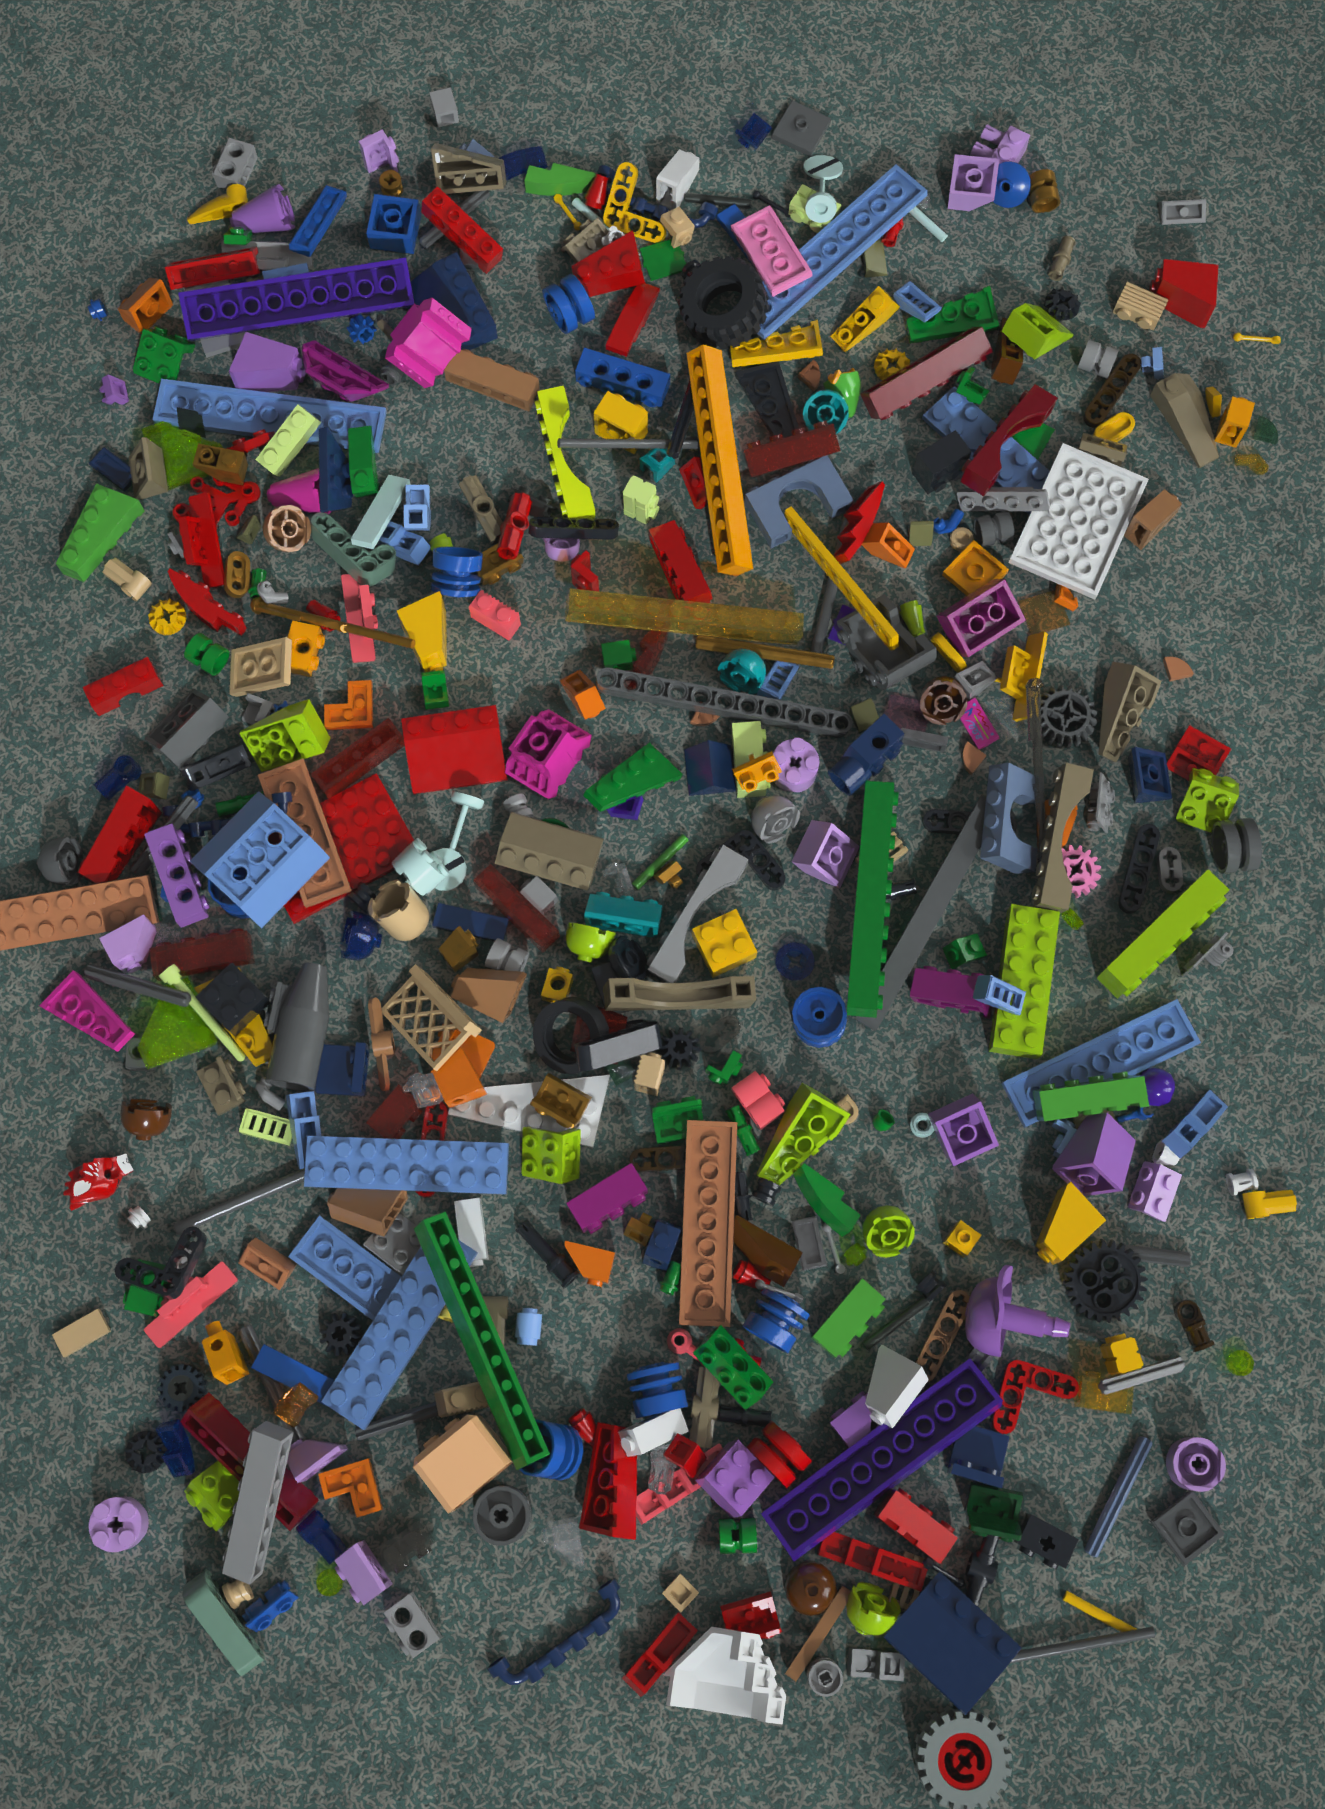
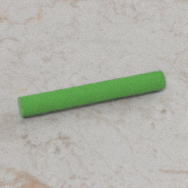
M681 834L631 885L636 890H639L689 841L688 838Z

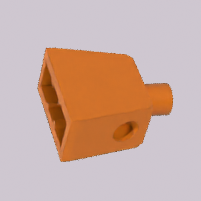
M462 1048L452 1054L438 1071L433 1069L430 1072L435 1085L423 1091L429 1104L443 1098L449 1108L487 1095L477 1073Z

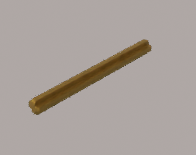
M698 635L696 639V648L701 650L729 653L743 648L755 651L762 659L828 669L833 668L835 661L834 655L704 635Z

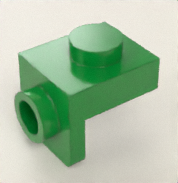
M231 227L224 234V244L247 245L252 241V230H244L243 227Z
M971 366L966 372L964 370L961 372L956 382L960 384L956 392L966 397L969 402L980 405L986 399L990 390L970 380L975 371V368Z
M445 671L421 673L425 709L449 707Z
M978 934L958 938L943 947L944 954L952 970L965 963L987 956Z
M733 1050L722 1071L708 1065L705 1073L709 1074L707 1078L719 1085L722 1082L727 1084L732 1075L737 1077L743 1066V1063L740 1062L742 1055Z

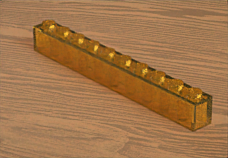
M570 588L566 598L565 621L797 645L803 636L804 613Z

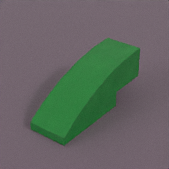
M805 1163L799 1166L794 1171L793 1176L807 1202L817 1215L841 1237L852 1231L860 1214L841 1201L845 1192Z

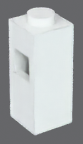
M480 1198L454 1201L458 1238L461 1242L478 1252L470 1267L482 1266L484 1260H489L482 1201Z
M681 1408L650 1416L618 1433L621 1438V1446L626 1452L627 1457L642 1455L674 1439L677 1433L682 1435L689 1430Z

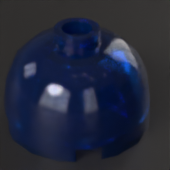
M350 911L352 918L347 917L342 942L344 941V944H346L345 951L341 950V958L350 960L366 959L373 953L375 947H380L382 934L378 933V925L371 916L361 912Z

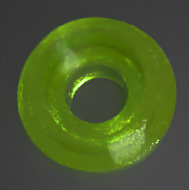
M859 1243L851 1246L843 1255L846 1259L845 1263L848 1266L853 1264L854 1266L860 1265L867 1258L865 1255L867 1248Z

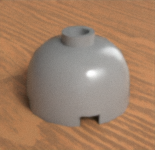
M774 795L763 798L756 803L752 812V828L758 837L766 843L777 842L786 836V834H782L783 831L790 826L793 829L795 828L800 818V811L785 797Z

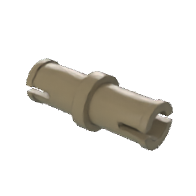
M1064 236L1058 251L1053 256L1054 262L1048 275L1054 281L1062 279L1064 270L1071 261L1070 255L1076 244L1073 237Z

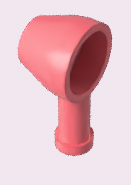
M683 1328L672 1330L667 1337L669 1349L675 1354L688 1353L700 1362L693 1354L697 1347L692 1344L691 1334ZM677 1336L684 1338V1343L680 1346L674 1342Z

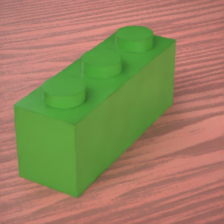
M862 1278L811 1338L833 1358H836L838 1355L843 1357L852 1347L849 1343L855 1335L859 1338L869 1327L866 1324L871 1316L876 1318L883 1311L885 1306L882 1303L885 1298Z

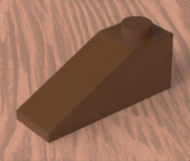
M1002 317L992 361L991 379L999 383L1013 385L1023 365V349L1010 341L1002 332L1008 320Z
M735 1216L733 1242L761 1275L784 1287L803 1252L742 1217Z

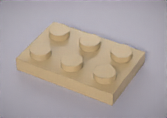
M283 637L232 649L230 695L238 697L247 695V693L252 694L289 686L291 680L292 640Z

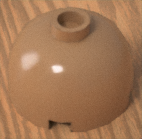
M292 505L278 506L268 512L264 518L262 526L264 538L275 550L282 552L298 551L309 541L311 534L310 520L308 517H305L299 507Z

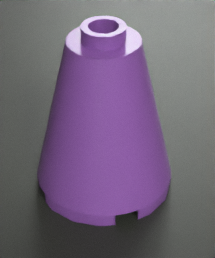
M280 184L274 185L232 211V217H230L231 226L243 227L244 230H252V233L290 231L294 229L295 225H291V221H295L290 200L288 196L283 197L280 192L284 190Z

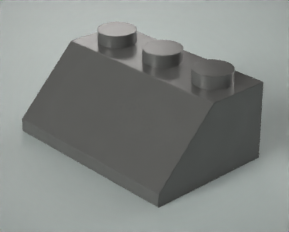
M193 688L144 739L168 761L180 768L189 763L192 755L208 743L209 737L214 732L223 728L229 716L210 697Z

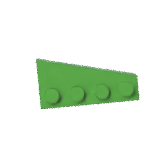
M96 484L56 562L60 571L66 576L85 582L103 561V557L107 552L115 547L118 539L132 527L135 519L138 516L140 517L145 511L139 500Z
M1127 1071L1112 1073L1113 1078L1104 1079L1103 1075L1088 1077L1089 1082L1080 1083L1079 1079L1064 1081V1086L1055 1087V1083L1040 1085V1090L1033 1091L1037 1120L1051 1121L1078 1117V1114L1082 1113L1083 1115L1100 1114L1106 1109L1107 1111L1127 1110V1106L1149 1107L1145 1077L1128 1075Z

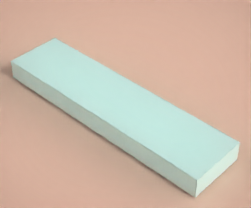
M392 475L387 476L351 537L352 545L370 549L375 548L406 494V485H411L410 479Z

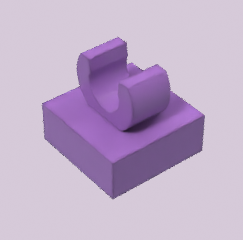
M109 374L102 378L103 386L99 390L105 393L106 396L102 399V402L110 405L116 402L122 405L129 401L125 381Z

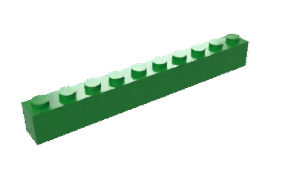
M865 782L847 1001L848 1016L877 1018V1009L882 1010L883 995L878 994L879 986H884L885 972L880 971L881 963H886L887 948H882V941L888 940L889 925H884V917H889L890 903L886 902V894L891 895L892 880H887L888 872H893L894 858L889 857V850H894L895 835H891V828H896L897 813H892L893 806H898L899 792L894 791L895 783Z
M446 1212L422 1220L414 1228V1231L516 1470H519L550 1455Z

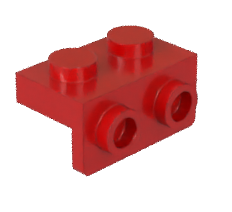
M585 550L581 555H576L571 562L572 584L577 587L576 590L582 597H589L594 601L600 595L598 576L591 571L590 553Z
M771 1591L720 1606L726 1629L759 1634L761 1639H769L782 1632Z

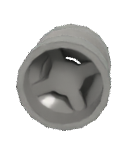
M523 793L511 796L503 802L505 810L509 813L514 812L534 817L531 808H528L526 805L527 799Z

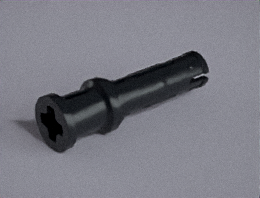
M528 1220L522 1222L525 1229L519 1225L515 1231L522 1236L547 1264V1271L549 1273L552 1272L561 1281L563 1289L568 1287L577 1279L580 1272L578 1270L575 1271L566 1262L564 1254H557Z

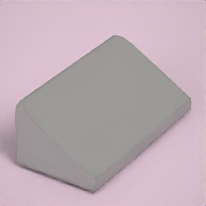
M1206 199L1158 202L1161 225L1206 223Z

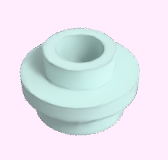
M918 1113L911 1119L910 1129L915 1136L926 1138L934 1132L927 1113ZM924 1121L927 1124V1128L925 1130L919 1129L918 1122Z

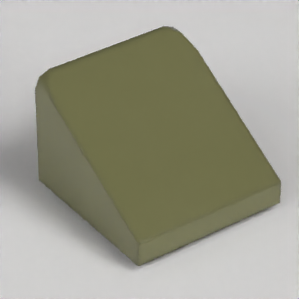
M253 515L246 519L236 536L237 539L249 545L253 543L261 529L257 516Z
M911 521L908 529L909 543L912 546H931L934 521Z
M871 698L850 707L849 714L859 733L867 730L879 719Z
M160 772L141 774L138 792L148 798L167 799L170 777Z

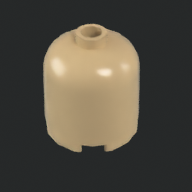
M398 879L389 881L378 889L380 893L376 896L375 900L373 898L370 899L368 905L370 916L396 940H413L428 925L429 911L408 883H401Z

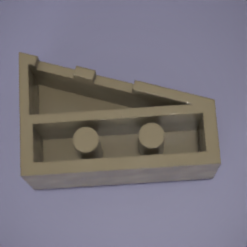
M434 143L431 147L436 187L438 186L445 194L504 189L507 183L504 160Z

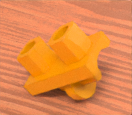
M772 751L758 758H755L754 754L748 755L749 762L732 769L742 790L745 789L748 793L755 790L758 786L757 783L763 780L770 783L779 778L778 774L782 772Z

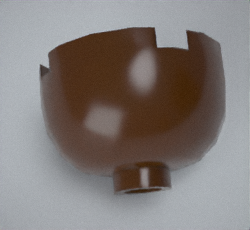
M947 676L935 677L929 680L923 686L919 697L920 709L924 717L937 725H946V723L958 721L964 715L968 705L966 692L962 685L954 678Z
M131 1099L130 1104L122 1101L120 1112L122 1125L129 1133L136 1135L137 1140H151V1136L160 1135L168 1127L172 1114L171 1104L166 1103L165 1107L157 1106L155 1104L157 1100Z
M815 1561L801 1562L794 1566L786 1577L784 1585L786 1598L791 1607L800 1614L815 1616L824 1613L837 1594L836 1579L832 1572L822 1563Z

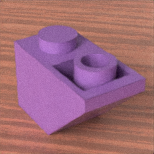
M864 1391L851 1400L853 1405L847 1410L842 1407L831 1416L833 1421L830 1423V1426L847 1448H850L870 1433L871 1418L869 1415L871 1413L865 1404L867 1394Z

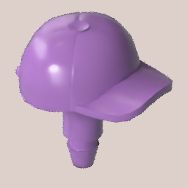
M1010 1265L1003 1266L998 1277L986 1278L979 1282L972 1291L967 1303L965 1313L967 1339L975 1349L991 1356L1001 1357L1006 1330L1041 1338L1043 1334L1052 1337H1068L1071 1323L1058 1317L1046 1316L1047 1312L1011 1304L1013 1266Z

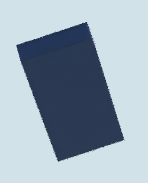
M105 447L89 462L93 469L124 492L132 485L130 466Z

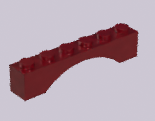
M1036 384L1029 391L1025 390L1018 401L1019 404L1014 403L1007 414L1008 417H1003L996 427L997 431H991L984 442L985 445H980L973 455V460L968 459L961 470L964 474L960 482L980 495L985 496L996 482L1002 468L1000 461L1001 446L1018 432L1040 427L1052 413L1058 398Z

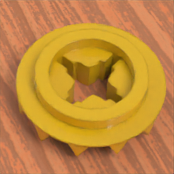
M897 348L894 350L886 349L878 354L874 362L875 373L881 380H884L909 365L910 359L906 357L905 352L901 353ZM894 361H897V368L891 367L887 369L889 362L893 363Z
M170 598L165 601L159 600V603L152 606V610L148 614L150 626L161 635L177 633L186 622L185 609L179 602L173 601ZM163 610L172 614L170 615V624L163 618Z

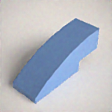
M391 521L376 544L377 546L387 544L394 547L397 557L418 566L431 548L422 536L408 532L402 525Z
M1208 1090L1172 1128L1162 1142L1181 1159L1210 1130L1228 1106L1211 1090Z
M314 1091L286 1095L291 1134L299 1169L305 1168L307 1136H321Z

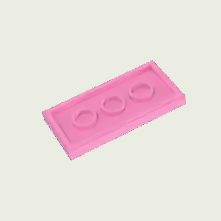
M770 205L731 225L733 234L772 297L812 277L811 269Z

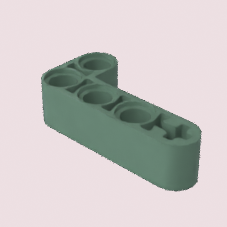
M319 512L312 516V539L360 585L374 586L395 571L396 550L394 547L383 544L368 552L364 547L352 545V536L327 513Z
M205 1569L183 1586V1599L240 1676H244L264 1661L265 1656L256 1641L219 1594L217 1581L214 1582L210 1577L212 1573Z

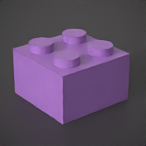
M973 1093L928 1114L943 1152L953 1166L999 1146L983 1105Z
M738 1439L728 1442L695 1481L731 1518L742 1516L775 1477Z

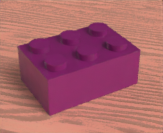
M1005 579L991 580L936 615L951 645L961 657H970L1026 621Z
M630 1163L566 1204L582 1232L586 1233L589 1231L591 1235L603 1227L602 1222L610 1218L611 1221H614L625 1214L624 1209L632 1205L635 1208L645 1202L648 1189L633 1164Z

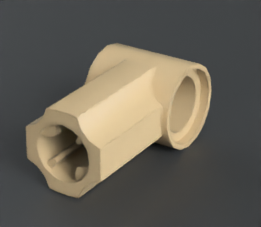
M117 558L110 559L105 564L103 574L120 586L129 597L133 596L132 599L134 601H138L152 585L145 575L137 570L133 571Z

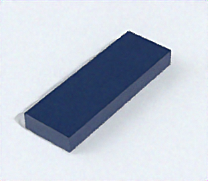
M438 903L432 927L453 932L457 927L461 926L464 932L468 929L476 938L495 942L497 938L505 939L509 919Z

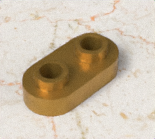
M235 551L225 561L224 589L229 596L241 598L247 593L250 586V559L245 553ZM233 563H237L240 568H236ZM232 584L237 585L239 590H235Z

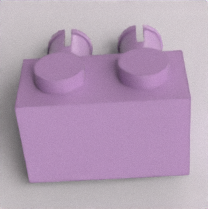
M987 124L981 134V138L998 145V147L993 150L976 141L970 155L999 159V164L1006 161L1019 163L1026 151L1030 135L1013 126H1010L1008 131L1003 133Z

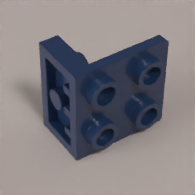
M356 1042V1046L324 1044L315 1092L317 1094L365 1097L370 1047L366 1043Z
M975 1426L954 1442L947 1473L1002 1488L1004 1478L1000 1476L1009 1436Z

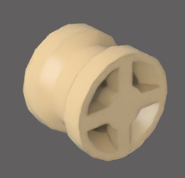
M237 1579L233 1583L227 1582L222 1586L225 1598L233 1609L239 1607L242 1601H249L254 1598L250 1585Z

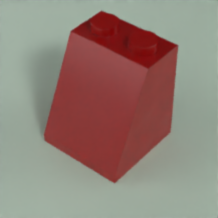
M1164 259L1161 267L1156 268L1154 280H1151L1149 291L1169 299L1165 310L1199 328H1205L1216 307L1219 265Z

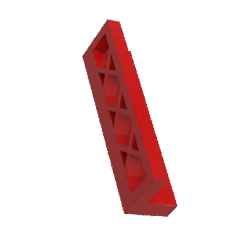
M257 246L170 262L165 266L170 289L174 290L259 274L256 255L259 253Z

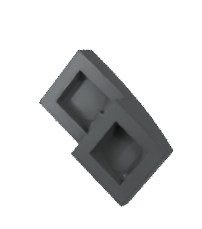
M848 1648V1676L904 1681L905 1657L899 1652Z

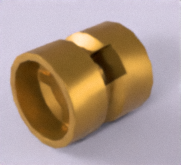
M1042 169L1030 174L1031 188L1029 194L1032 210L1035 213H1044L1056 209L1061 202L1058 189L1056 188L1055 172L1049 169Z

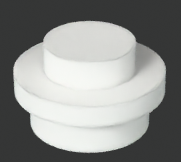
M139 1206L128 1210L130 1216L127 1219L136 1229L141 1227L145 1230L148 1227L147 1224L151 1221L148 1215Z

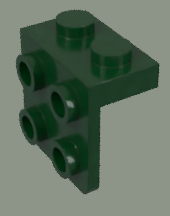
M971 1481L965 1507L968 1528L978 1536L986 1537L989 1534L998 1536L999 1539L1006 1542L1020 1541L1022 1533L1018 1519L1023 1493Z

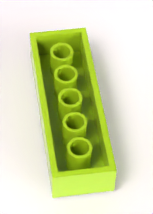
M1208 869L1132 942L1097 979L1117 999L1122 994L1127 997L1142 983L1139 978L1144 981L1159 964L1167 959L1177 947L1227 900L1224 895L1230 889Z
M1011 904L1007 910L998 979L1025 991L1026 994L1021 1015H1015L994 1007L989 1052L1038 1059L1043 1054L1060 917L1059 911ZM1012 994L1010 1005H1012L1014 994Z

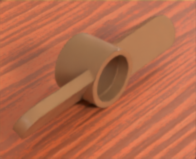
M375 997L368 1001L372 1049L374 1057H376L380 1088L382 1091H387L390 1088L386 1056L395 1054V1044L392 1030L384 1031L381 1003Z

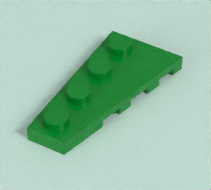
M990 286L983 288L982 291L975 294L973 292L967 294L958 301L945 303L941 311L926 322L913 316L906 319L905 323L910 344L956 337L971 327H983L984 332L998 330L999 328Z
M649 742L585 790L583 796L599 812L626 802L627 799L633 796L639 797L648 790L663 787L665 783L678 781L683 774Z

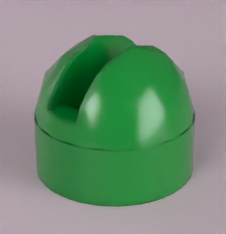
M881 1109L873 1117L872 1123L877 1131H887L894 1125L895 1121L888 1111Z

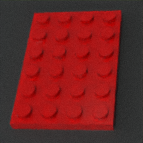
M377 773L320 803L352 891L358 888V884L361 881L368 885L394 871L395 868L392 865V861L414 841ZM273 832L269 835L268 841L270 844L276 845L281 842L278 832ZM298 891L284 907L292 922L296 924L346 897L348 893L306 908Z

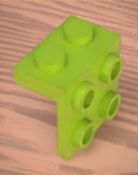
M1192 768L1189 775V787L1176 814V820L1212 833L1213 824L1216 821L1229 819L1239 797V783L1227 776L1219 777L1213 775L1212 772L1206 769L1198 770Z
M217 1461L194 1478L184 1492L189 1504L197 1507L201 1512L205 1524L213 1527L217 1532L233 1516V1508L238 1501L240 1492L238 1491L239 1481Z

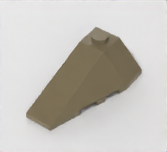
M1174 373L1157 382L1150 397L1198 468L1218 459L1219 454L1202 393L1189 374Z

